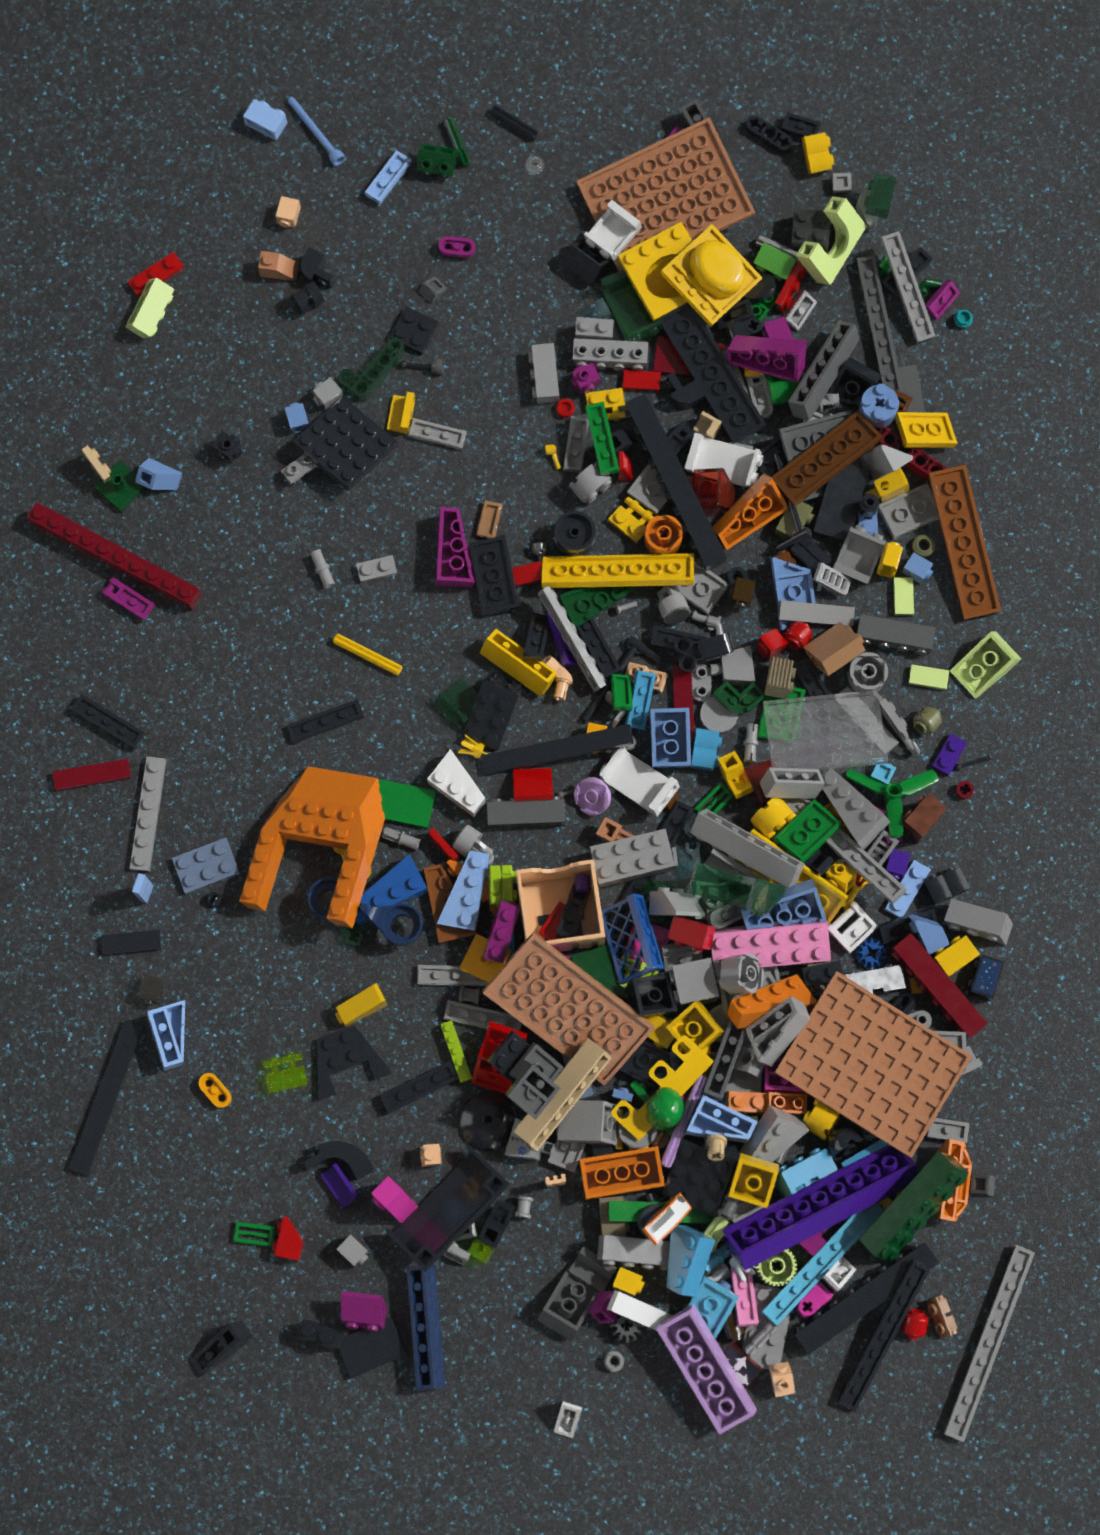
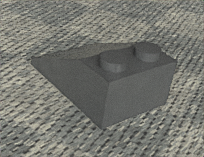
M572 1265L568 1266L537 1321L572 1341L598 1293V1291L568 1272Z

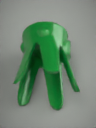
M886 253L883 261L877 267L881 272L880 276L882 274L889 275L892 272Z

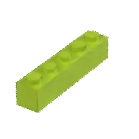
M452 1020L440 1024L460 1083L472 1080Z

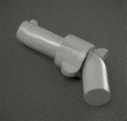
M696 610L694 611L692 620L706 624L711 631L715 627L716 636L724 634L720 623V616L718 618L710 615L707 617L698 614Z

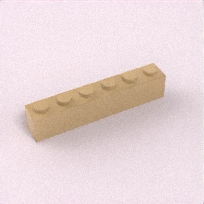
M588 1038L580 1046L575 1056L567 1062L563 1071L555 1078L554 1083L560 1087V1090L536 1120L527 1114L518 1123L514 1133L538 1151L612 1057Z

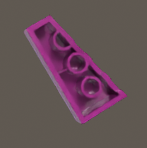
M735 335L727 349V361L729 364L789 381L798 382L805 369L806 340Z
M440 507L438 514L435 586L472 589L475 582L468 556L460 509Z

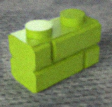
M512 865L489 866V907L498 908L500 898L517 902V890H513V882H516V871H512Z

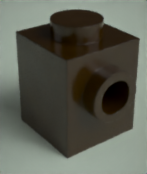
M737 577L735 587L731 586L729 597L732 598L731 604H735V607L741 609L750 608L756 581Z

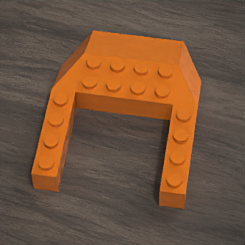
M308 766L280 798L262 827L239 901L247 908L266 911L287 839L346 849V855L327 919L335 925L353 928L385 821L378 778Z

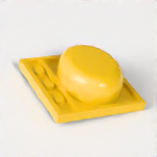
M682 222L617 256L653 321L687 303L660 274V271L693 242Z
M713 224L660 271V274L710 327L762 279L758 272Z

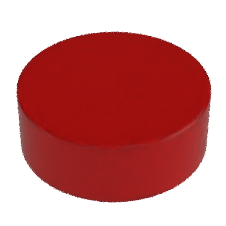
M570 399L560 400L556 406L557 414L561 418H570L575 412L574 403Z

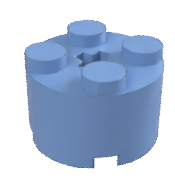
M885 384L872 386L864 392L859 405V412L873 427H887L893 422L899 407L898 397Z

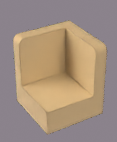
M702 411L694 430L706 438L714 439L721 428L722 421Z

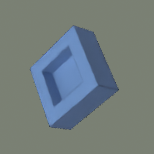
M619 1087L618 1090L614 1089L612 1095L613 1099L625 1100L629 1104H631L633 1094H630V1090Z

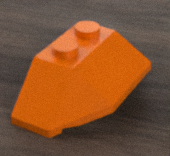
M947 1139L938 1150L953 1156L969 1172L966 1181L961 1186H957L953 1191L952 1197L939 1206L940 1209L936 1213L938 1219L956 1222L958 1216L967 1206L972 1164L969 1154L965 1149V1142Z

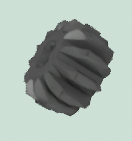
M619 1315V1319L616 1318L617 1324H610L611 1328L617 1327V1330L613 1331L612 1335H616L619 1332L618 1341H621L624 1335L625 1343H629V1335H631L634 1341L637 1340L633 1333L636 1332L638 1335H641L642 1332L637 1330V1327H644V1325L637 1324V1322L622 1315ZM625 1320H630L629 1323L632 1322V1327L629 1328V1331H624L625 1328H621V1324L625 1323Z

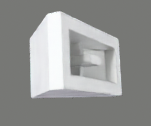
M842 1256L821 1279L834 1292H838L856 1269Z
M563 1401L554 1432L573 1438L582 1407Z

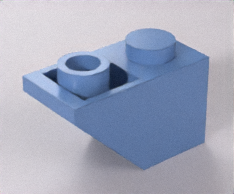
M148 458L139 466L135 482L152 490H177L182 473Z
M913 914L909 916L911 920L909 926L914 934L917 933L919 938L917 941L929 955L950 945L943 928L937 922Z

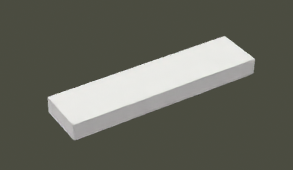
M614 1290L607 1308L656 1331V1328L662 1321L673 1316Z

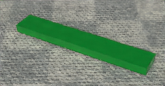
M608 1201V1222H638L640 1212L645 1207L651 1204L664 1206L666 1202ZM692 1207L680 1223L710 1224L714 1217Z

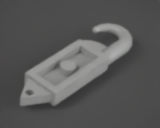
M877 691L872 693L878 704L877 708L897 736L900 737L912 754L919 755V747L914 741L910 740L906 731L907 724L902 717H898L891 701L888 702L886 698L883 699Z

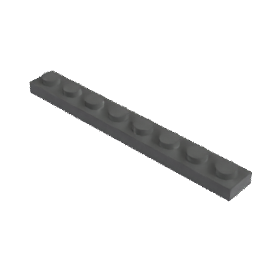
M875 255L857 258L856 264L878 371L882 375L880 379L881 384H885L894 392L898 390L903 393Z

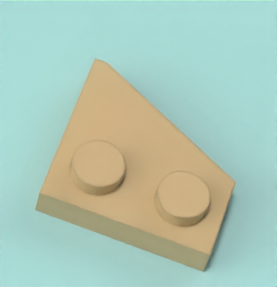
M88 445L83 448V456L90 462L104 483L111 479L109 475L111 470L105 463H100L98 460L100 455L94 448L90 449Z

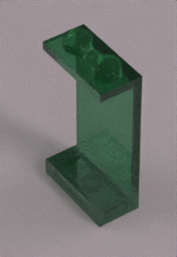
M624 270L600 279V288L625 341L638 342L642 337L647 335L653 336L661 330V321L652 320Z

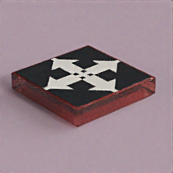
M733 1342L723 1351L743 1387L746 1389L763 1368Z

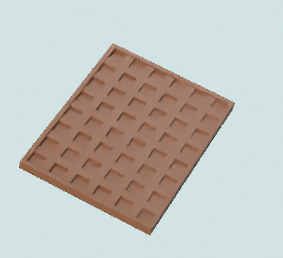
M836 971L809 1015L810 1020L796 1036L774 1073L901 1153L912 1158L972 1058V1055Z

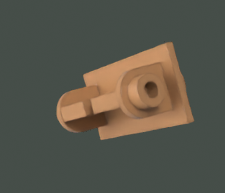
M940 1295L927 1300L928 1311L932 1315L935 1329L940 1338L943 1339L958 1333L956 1330L958 1327L953 1315L948 1317L945 1315V1313L951 1311L947 1299Z

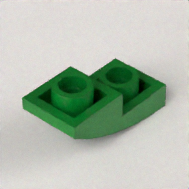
M774 292L767 300L764 298L759 303H751L755 318L762 321L775 307V302L779 296L777 292Z

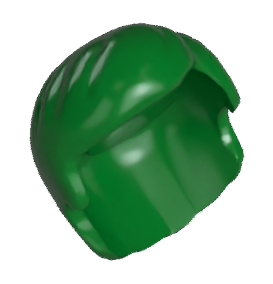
M669 1087L658 1089L647 1103V1121L651 1126L660 1130L670 1129L677 1125L684 1111V1103L679 1093Z

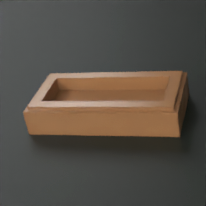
M484 500L476 537L483 539L496 537L503 504Z

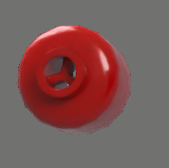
M793 622L784 634V639L788 642L787 646L794 650L803 649L812 638V631L805 622Z
M909 1309L901 1324V1331L906 1334V1338L918 1340V1337L926 1335L929 1319L925 1312L919 1309Z

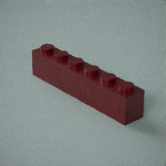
M911 933L890 949L893 959L897 963L901 962L905 967V973L910 978L914 977L918 982L917 987L931 997L929 1000L933 1006L939 1007L943 1011L944 1019L948 1023L952 1022L954 1024L956 1032H966V1040L972 1038L988 1024Z

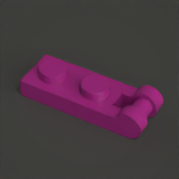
M113 577L109 580L107 588H103L101 591L104 596L144 621L155 607L154 603ZM115 588H118V589H119L118 592H117L116 594H114V593H113L114 589H115Z

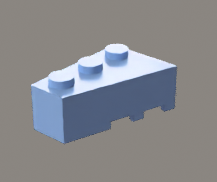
M703 1095L684 1135L708 1138L710 1135L720 1134L726 1137L727 1141L747 1143L758 1121Z

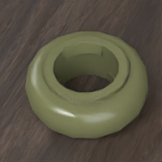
M919 535L913 540L912 550L919 556L928 557L934 552L935 542L930 536ZM920 542H926L929 548L927 550H921L918 547V544Z

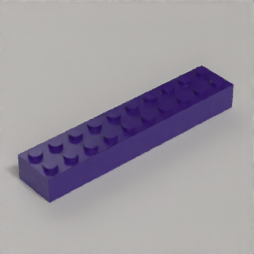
M887 1145L796 1193L769 1205L768 1208H763L722 1229L726 1244L743 1269L747 1270L905 1189L918 1175L917 1166L910 1157Z

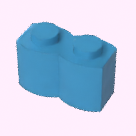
M696 729L690 768L713 771L714 766L718 767L717 758H720V756L716 755L717 748H721L722 737H719V731Z

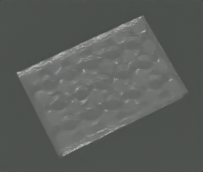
M877 690L763 701L772 768L828 770L831 768L838 769L888 763Z

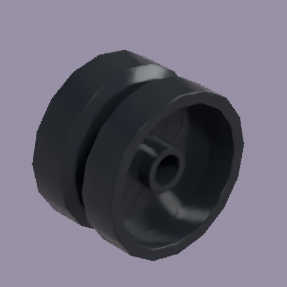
M570 511L559 517L554 529V542L557 549L565 556H585L595 544L596 528L593 520L581 511Z

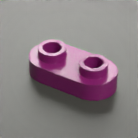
M445 236L439 241V250L444 256L470 258L475 254V243L469 238ZM451 246V249L447 250L445 247ZM464 248L470 249L467 252L463 251Z

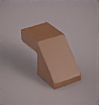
M606 817L596 832V835L605 842L634 836L623 830L621 825Z

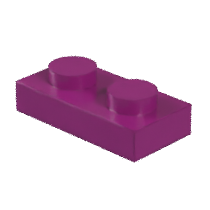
M947 279L925 304L927 311L933 319L938 320L960 294L952 280Z

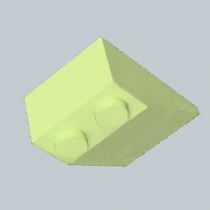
M991 631L950 672L976 699L1010 671L1021 658L996 631Z

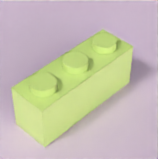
M158 278L149 279L125 328L143 339L152 337L157 331L156 325L158 321L165 315L164 309L173 298L172 293L174 289Z

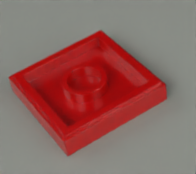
M552 768L513 770L515 801L553 800Z

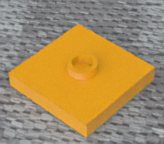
M476 934L459 969L489 983L506 964L512 951L510 949L507 950L504 963L486 959L483 952L488 939Z

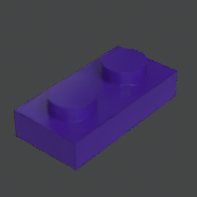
M950 734L932 768L949 777L968 742Z

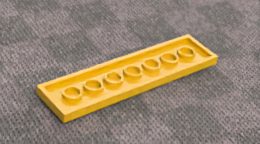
M694 553L543 557L542 588L547 586L550 588L694 585Z

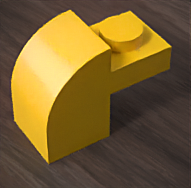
M735 751L717 758L728 789H731L736 799L753 792V787L745 775L743 764Z

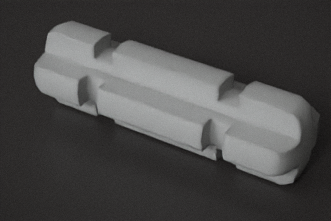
M769 1322L764 1327L765 1329L761 1330L751 1341L752 1343L744 1348V1351L750 1357L757 1352V1349L761 1348L770 1338V1335L777 1331V1327L773 1323Z

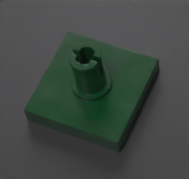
M119 460L111 469L109 474L111 479L106 483L101 479L94 488L122 513L147 487L136 483L137 475Z

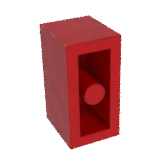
M674 916L668 939L674 940L673 944L685 947V944L691 945L692 950L702 952L703 949L710 950L716 927L684 917Z

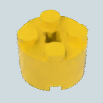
M772 798L767 802L768 805L764 808L761 807L751 818V822L756 829L769 840L778 834L786 826L787 822L789 823L797 816L782 798Z
M815 1099L813 1103L814 1109L812 1112L808 1111L806 1113L803 1123L810 1132L825 1140V1133L827 1135L831 1133L840 1116L838 1112Z

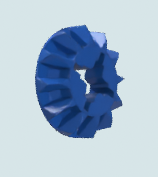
M868 938L863 940L856 948L857 961L867 969L878 968L886 960L887 951L885 945L880 940ZM868 947L871 950L878 949L875 953V959L872 956L864 957L868 953Z

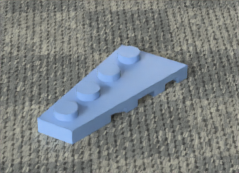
M469 851L437 924L476 931L490 854Z

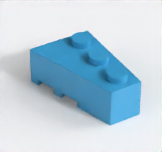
M817 1148L809 1152L810 1156L804 1159L801 1156L792 1161V1166L787 1168L784 1165L779 1168L775 1186L782 1198L792 1195L798 1190L838 1170L827 1148L823 1150Z
M679 1224L671 1231L667 1275L668 1289L680 1295L696 1297L715 1239L688 1226Z

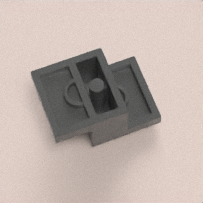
M533 1042L509 1074L516 1081L505 1095L536 1120L560 1090V1087L553 1081L564 1067Z

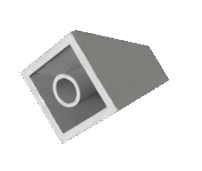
M578 1100L557 1126V1140L567 1143L617 1146L618 1121L611 1115V1111L616 1105L606 1101Z

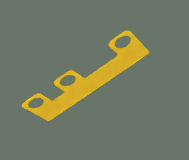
M685 1035L681 1036L672 1046L673 1052L684 1061L676 1071L663 1060H659L649 1070V1076L661 1086L660 1088H672L680 1096L714 1062ZM682 1041L688 1042L691 1047L690 1051L686 1054L678 1051V1045ZM659 1066L667 1069V1075L663 1079L657 1078L654 1074L655 1069ZM622 1100L613 1108L611 1115L640 1141L653 1127L646 1118V1106L649 1100L638 1111L627 1101ZM621 1106H626L630 1110L629 1116L625 1119L617 1115V1110Z

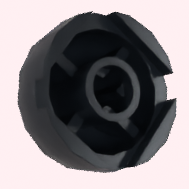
M850 1125L835 1126L826 1141V1147L834 1162L845 1161L843 1157L849 1154L850 1157L856 1155L865 1148V1142H867L861 1131Z

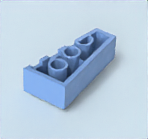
M813 879L739 903L747 929L773 927V925L787 926L792 923L807 924L812 921L827 922Z

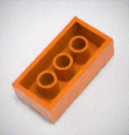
M658 1146L579 1159L586 1200L664 1188L665 1186Z

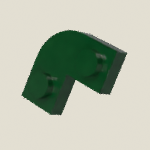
M726 681L712 696L729 712L741 715L753 710L767 695H764V692L754 682L740 694Z

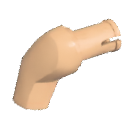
M547 656L542 662L557 672L554 679L557 685L553 698L558 701H565L568 686L572 684V676L552 656Z

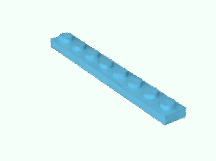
M876 1203L852 1215L796 1274L792 1281L765 1307L762 1313L777 1326L885 1210Z

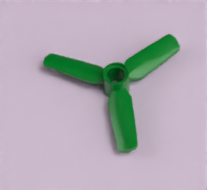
M849 769L846 773L848 779L875 793L884 795L883 801L887 805L886 813L887 819L890 821L888 828L891 838H898L903 835V806L901 798L903 796H911L938 782V776L934 770H929L906 779L900 784L890 782L887 786L852 769Z

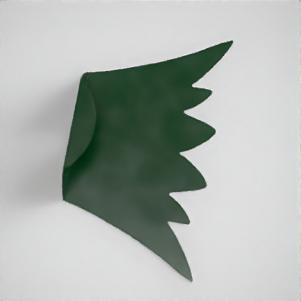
M609 944L581 954L572 955L571 961L613 994L616 996L627 994L626 989L615 982L618 980L615 966H613L614 962Z

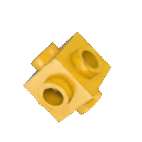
M839 860L831 865L830 869L825 873L826 880L845 894L856 882L857 872L850 865Z

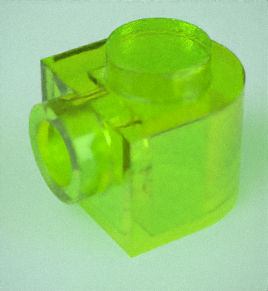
M475 1239L468 1253L487 1264L495 1250L492 1249V1246Z

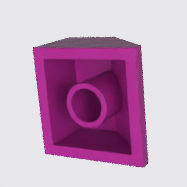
M342 1291L341 1321L346 1325V1328L356 1330L358 1327H363L371 1332H377L378 1329L384 1330L388 1306L382 1296Z

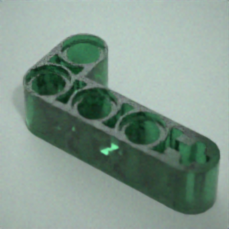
M400 338L390 339L360 376L350 369L340 371L338 375L340 387L358 401H367L404 357L405 348L403 341ZM384 360L389 361L387 365L380 364ZM372 374L378 375L376 379L369 378ZM347 377L352 379L350 382H343V379ZM360 388L366 389L364 393L357 392Z

